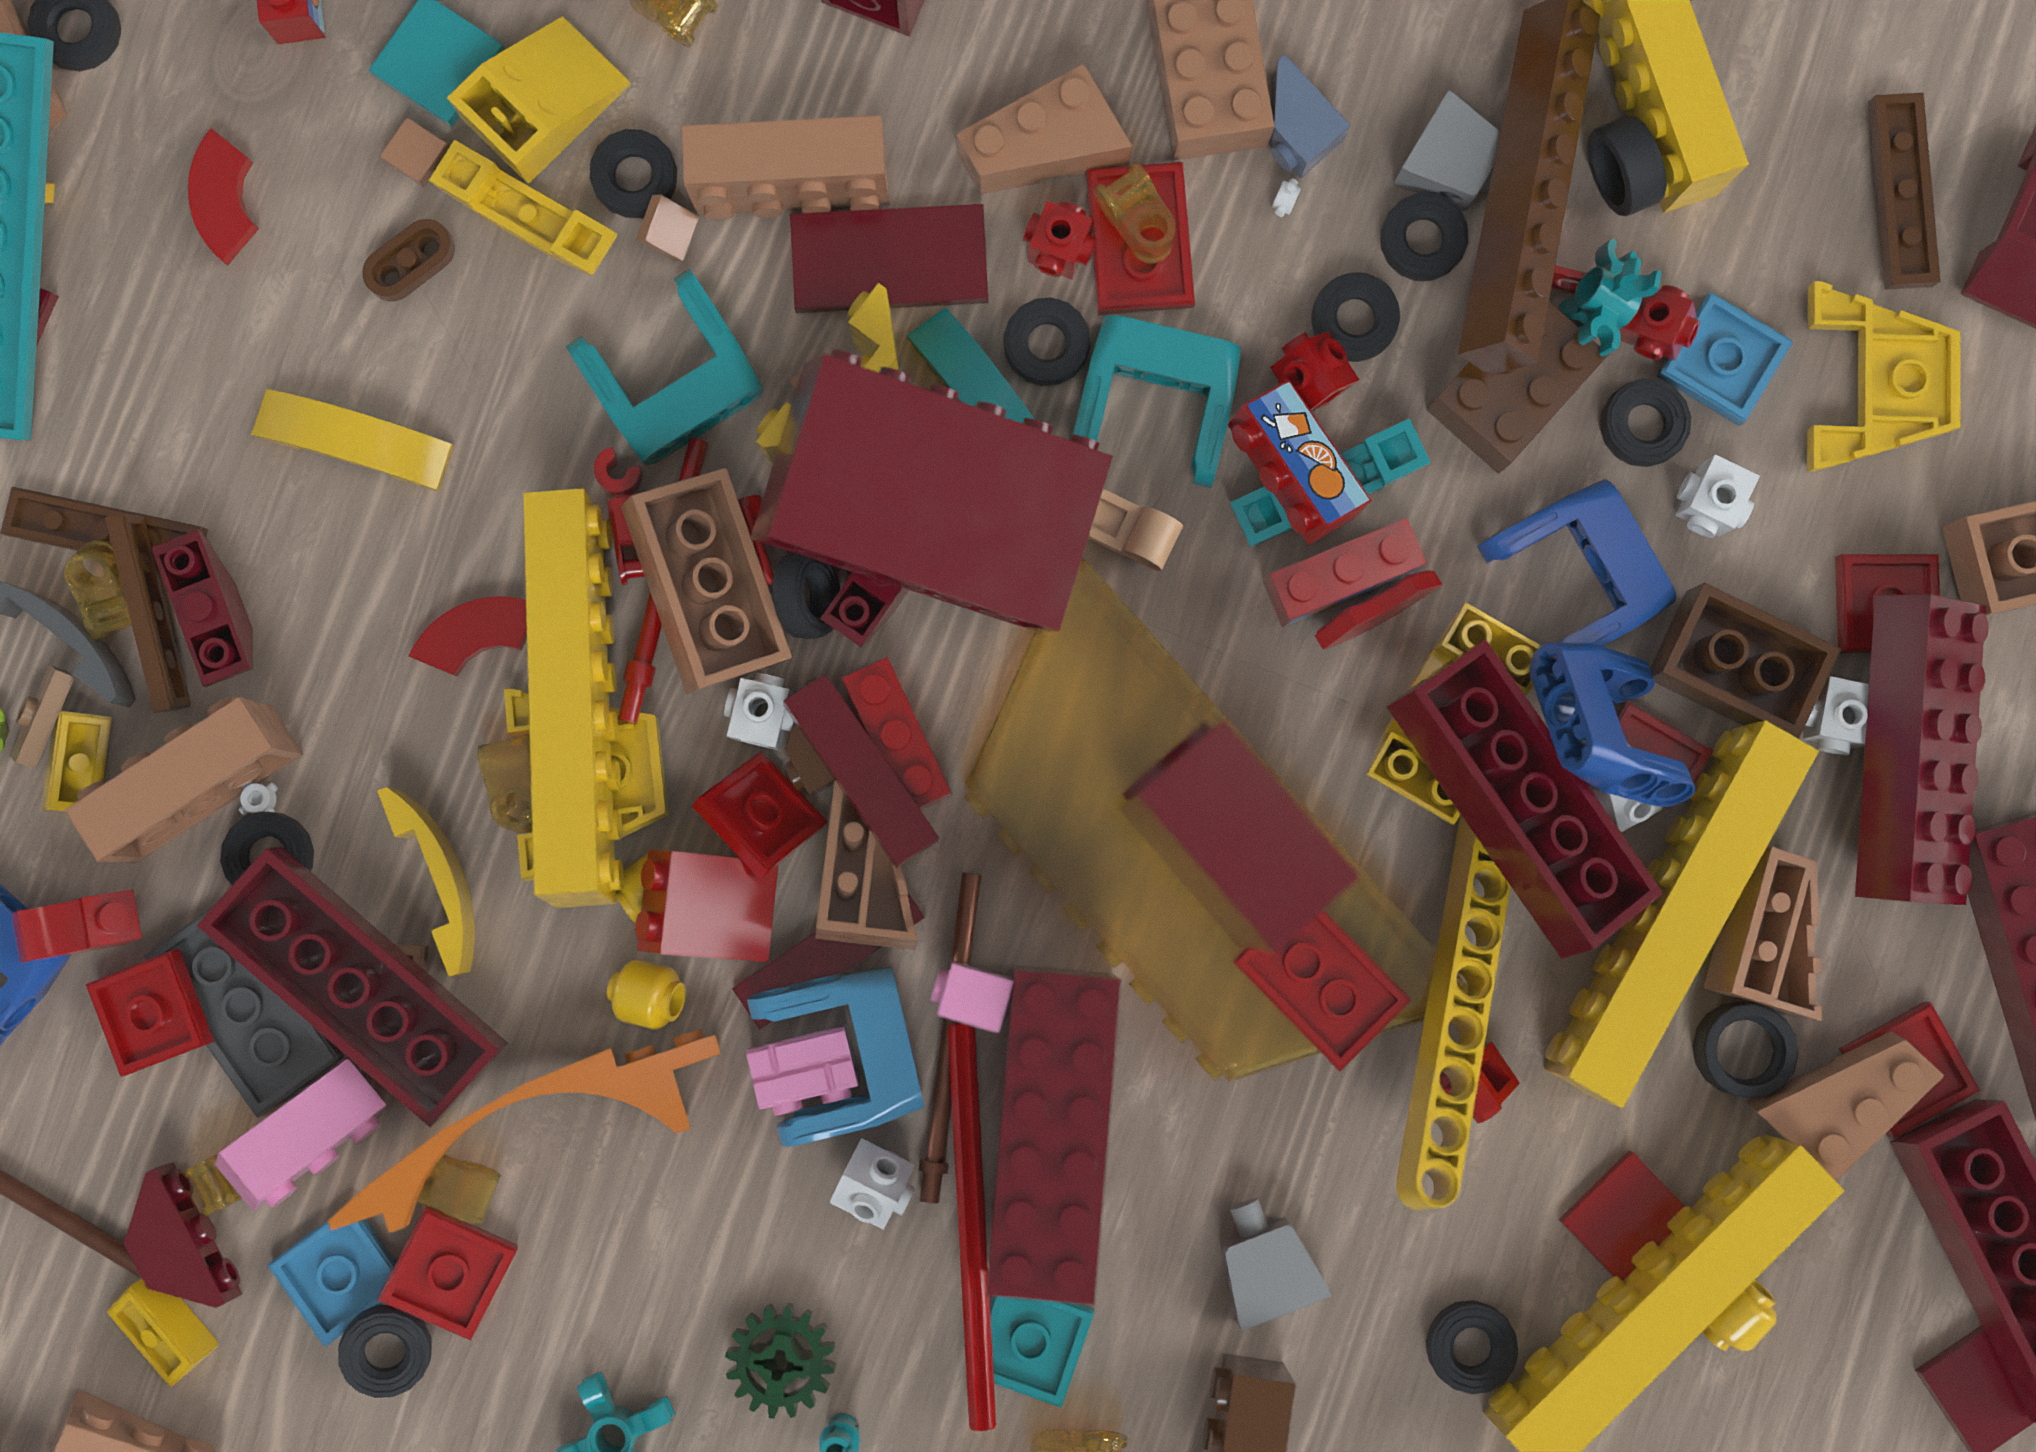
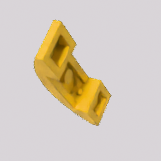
M456 140L453 141L429 179L431 184L489 222L544 254L590 276H593L618 236L613 230L576 209L571 211L500 170L493 161Z
M270 389L265 391L251 433L252 436L297 450L304 449L382 472L392 478L435 491L440 490L454 447L451 443L366 414Z
M385 787L377 790L394 836L399 838L417 837L450 922L431 930L448 976H462L471 972L475 946L473 905L469 887L455 851L438 824L414 799L400 789Z

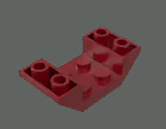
M2035 125L2017 167L2027 171L1997 240L1979 251L1960 295L2036 329Z

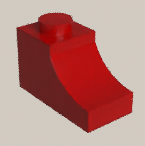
M133 889L81 897L67 902L12 913L20 963L124 946L142 939Z

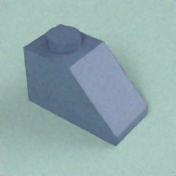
M1284 54L1277 61L1272 77L1271 109L1275 127L1269 145L1272 147L1271 154L1275 161L1286 171L1292 169L1301 179L1344 141L1350 124Z

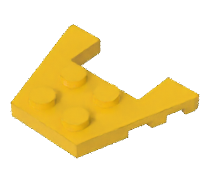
M1814 281L1808 286V329L1858 332V426L1813 425L1808 428L1807 472L1821 471L1953 432L1960 428L1961 331L1903 310L1898 313L1873 304V300L1858 294L1850 296L1832 289L1833 285L1822 281Z
M511 688L503 689L507 733L511 736L530 734L529 693ZM609 707L610 711L616 712L618 718L620 709ZM641 712L637 725L618 720V741H611V759L617 760L620 768V789L613 791V810L620 811L622 837L669 815L659 719L655 715ZM533 833L517 835L521 879L533 881Z

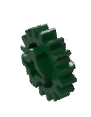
M788 1303L780 1315H777L772 1304H768L764 1309V1319L761 1320L753 1312L747 1316L745 1320L749 1331L742 1328H736L731 1337L740 1344V1347H729L725 1358L735 1361L737 1365H734L727 1371L726 1377L731 1380L740 1379L741 1384L734 1393L736 1398L743 1397L746 1394L753 1397L750 1403V1411H756L763 1403L768 1405L769 1418H775L779 1407H785L788 1415L792 1418L798 1412V1402L802 1401L809 1409L815 1406L816 1398L813 1390L826 1394L830 1383L821 1375L834 1373L836 1363L825 1359V1356L834 1352L836 1346L835 1342H822L821 1340L827 1329L825 1323L819 1324L814 1328L809 1324L812 1316L811 1310H806L798 1318L794 1316L793 1303ZM776 1328L774 1338L766 1344L758 1342L756 1345L751 1344L762 1332ZM796 1332L808 1341L812 1350H806L801 1346L795 1337ZM777 1350L786 1352L785 1359L789 1363L785 1370L777 1369V1361L771 1359ZM751 1371L759 1373L767 1384L766 1389L754 1379ZM807 1376H810V1379L802 1387L786 1393L788 1384L795 1378L806 1379Z

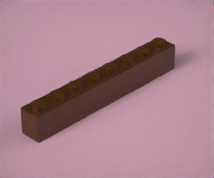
M1546 0L1523 11L1458 350L1459 356L1490 376L1538 363L1601 16L1582 0Z

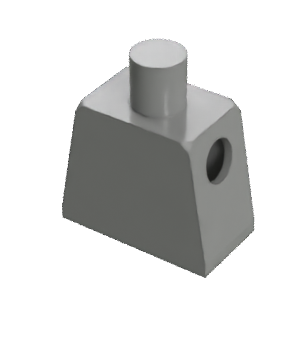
M1448 90L1401 168L1394 184L1414 193L1439 194L1449 198L1461 210H1467L1480 189L1487 194L1489 193L1500 131L1455 93Z
M1258 1198L1243 1201L1230 1208L1239 1234L1221 1241L1220 1247L1233 1312L1241 1331L1332 1296L1297 1233L1285 1217L1267 1223Z

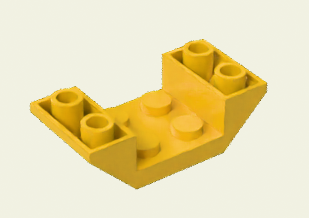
M878 283L870 294L863 291L855 299L848 311V316L851 317L848 324L855 348L865 354L861 357L862 362L860 366L876 372H880L881 367L899 370L887 289ZM787 401L779 411L772 409L757 428V433L760 436L756 443L766 461L772 466L791 408V404Z
M1465 602L1429 652L1408 691L1450 660L1486 639L1524 695L1527 696L1533 688L1530 676V663L1534 653L1541 645ZM1392 717L1381 736L1365 775L1451 825H1455L1460 816L1459 811Z

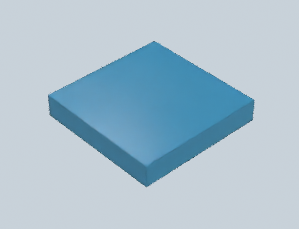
M1710 291L1704 296L1696 310V319L1700 320V326L1692 345L1689 348L1682 346L1676 360L1667 358L1656 376L1740 426L1747 420L1794 341Z
M367 1219L332 1231L327 1220L267 1265L325 1347L340 1337L346 1326L361 1311L375 1305L385 1304L378 1301V1295L396 1260Z

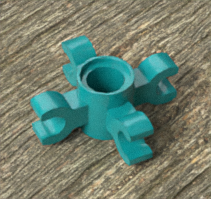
M1614 239L1604 243L1596 250V267L1590 269L1581 279L1575 290L1574 298L1562 301L1558 309L1567 318L1578 320L1577 326L1580 328L1578 331V343L1585 345L1596 337L1599 338V355L1602 357L1619 347L1621 342L1619 329L1627 325L1635 316L1640 307L1642 297H1649L1658 291L1662 274L1661 271L1655 270L1649 275H1639L1642 260L1637 257V253L1634 251H1630L1618 259L1615 254L1617 241Z
M599 1371L583 1379L582 1383L577 1385L581 1400L589 1410L594 1424L590 1427L587 1435L572 1440L556 1450L557 1452H635L633 1446L640 1435L671 1422V1417L675 1416L676 1413L668 1396L660 1398L636 1412L624 1406H615L603 1373ZM607 1424L619 1426L625 1434V1443L622 1445L608 1443L602 1433L603 1426Z

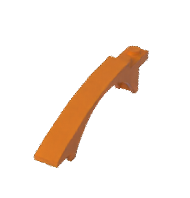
M698 1029L673 1038L676 1048L656 1054L654 1045L624 1054L627 1064L620 1067L617 1066L613 1050L610 1048L522 1084L441 1130L363 1188L328 1220L330 1230L332 1231L383 1213L389 1233L410 1225L421 1190L433 1168L449 1147L483 1118L503 1107L527 1098L554 1093L601 1095L623 1101L645 1111L660 1120L676 1134L691 1129L672 1070L721 1054L716 1036L712 1035L705 1038L702 1029Z

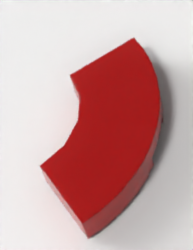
M210 128L200 142L191 163L188 178V201L192 219L199 235L208 248L228 266L259 230L247 215L242 199L244 179L253 162Z
M1434 570L1407 575L1381 593L1357 605L1348 607L1316 631L1317 634L1314 636L1323 650L1339 645L1391 619L1443 584Z
M494 596L462 603L431 623L420 635L408 657L458 677L467 662L485 650L506 647L522 651L527 640L526 599Z

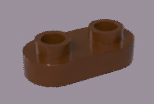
M421 219L415 221L366 259L362 270L364 283L378 298L385 301H399L407 297L451 262L455 252L454 240L446 228L435 220ZM430 242H437L438 248L436 252L432 255H425L424 247ZM392 271H398V280L394 284H386L385 278L387 274Z

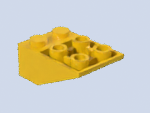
M561 16L483 62L447 99L460 118L529 184L613 103L631 83L581 33Z

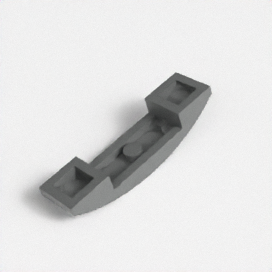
M0 581V614L17 618L23 610L84 657L72 671V674L109 703L130 707L134 703L136 698L124 669L110 648L91 627L68 609L51 599L33 591Z

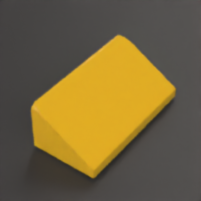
M60 711L51 731L41 809L65 811V809L79 801L77 794L81 790L104 779L112 717Z
M142 1278L129 1286L106 1311L170 1387L177 1384L218 1346L217 1339L181 1298L148 1289Z

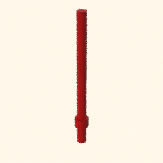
M697 438L689 439L678 482L701 474L708 447L706 441ZM651 592L632 661H627L622 679L627 684L618 720L637 725L646 688H651L656 667L652 666L662 628Z

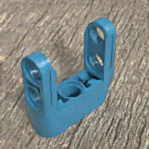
M892 967L839 973L760 992L747 998L751 1019H767L773 1022L849 1004L869 1093L797 1110L790 1118L782 1120L776 1125L782 1146L806 1144L876 1127L924 1108Z

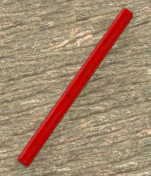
M962 1022L952 1023L948 1026L968 1418L969 1427L972 1431H988L996 1427L990 1298L987 1296L988 1262L975 1027Z

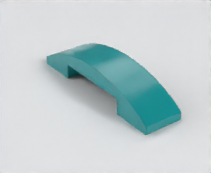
M946 307L907 335L908 340L936 376L938 375L948 388L959 393L957 401L974 407L977 401L1000 406L1006 409L1005 418L1019 423H1023L1024 418L1034 419L997 367Z
M1410 418L1364 439L1363 443L1340 453L1368 495L1395 483L1431 463ZM1264 486L1230 502L1250 548L1294 530L1288 522L1286 511L1274 493L1269 492Z

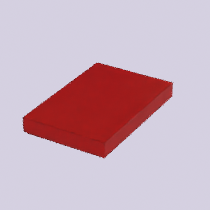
M1183 162L1087 169L1089 215L1093 219L1091 236L1097 238L1093 250L1098 315L1194 308L1195 296Z
M1324 910L1275 953L1244 948L1231 961L1339 1072L1412 1001Z

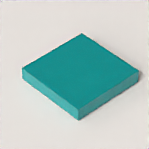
M418 0L369 68V72L373 77L452 128L460 116L447 97L483 62L504 51L505 47L502 43L438 1Z
M993 1296L990 1303L994 1384L1062 1408L1095 1309L1078 1303Z

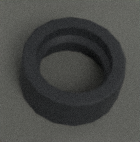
M1626 115L1597 127L1591 132L1588 137L1587 146L1589 165L1597 188L1611 210L1619 216L1627 217L1658 204L1665 197L1667 183L1662 156L1653 135L1636 116Z
M1742 1001L1722 1004L1707 1013L1696 1028L1692 1046L1695 1064L1705 1081L1720 1092L1748 1099L1767 1097L1784 1087L1795 1072L1799 1054L1796 1035L1784 1017L1770 1007ZM1749 1020L1757 1022L1767 1030L1771 1037L1773 1053L1771 1062L1764 1073L1756 1078L1743 1080L1731 1076L1723 1069L1718 1061L1717 1045L1719 1036L1727 1026L1735 1021Z

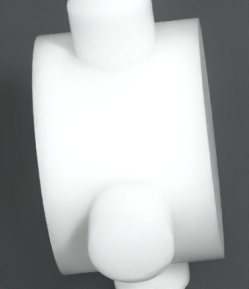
M1297 180L1283 181L1272 208L1276 209L1275 214L1277 216L1290 215L1301 190L1297 186Z
M250 781L242 785L244 788L240 796L242 806L239 808L242 815L246 816L250 812H275L273 809L277 800L275 792L278 790L275 783L271 782L268 785L253 784Z

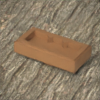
M48 665L35 697L26 696L16 719V723L22 725V728L9 755L15 763L30 768L37 766L74 680L73 676L66 670Z

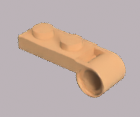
M1103 489L1088 539L1148 568L1162 571L1183 525L1175 518L1151 507L1142 508Z

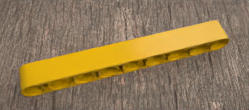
M1461 814L1396 1178V1192L1400 1201L1406 1207L1419 1211L1443 1208L1452 1204L1458 1197L1461 1188L1511 888ZM1474 878L1482 884L1484 897L1476 892L1473 885ZM1466 925L1475 933V945L1471 944L1465 935ZM1457 974L1462 975L1466 979L1468 984L1467 995L1457 985ZM1449 1022L1453 1023L1459 1031L1460 1040L1458 1044L1454 1043L1449 1036ZM1441 1071L1450 1079L1451 1091L1449 1095L1440 1086L1439 1076ZM1432 1122H1435L1441 1128L1443 1140L1440 1146L1431 1137L1430 1128ZM1424 1173L1431 1177L1434 1184V1192L1431 1198L1424 1193L1421 1180Z

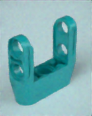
M690 268L673 278L678 286V296L684 303V307L716 356L634 407L602 356L599 355L594 346L586 342L583 336L565 346L611 420L644 465H652L663 460L687 445L690 438L700 437L755 402L764 393V388L740 345Z
M1119 315L1105 316L1091 357L1073 434L1095 441L1098 440L1113 374L1207 396L1191 468L1194 474L1192 484L1212 488L1234 399L1241 347L1223 339Z

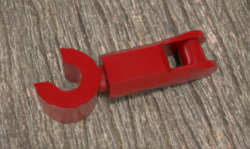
M612 446L604 449L597 455L594 462V475L600 487L607 494L613 496L606 503L618 572L623 586L628 585L629 579L645 577L639 558L624 560L623 548L634 546L621 509V505L639 488L642 482L643 471L640 466L630 467L622 479L616 480L611 478L610 473L618 464L617 454Z

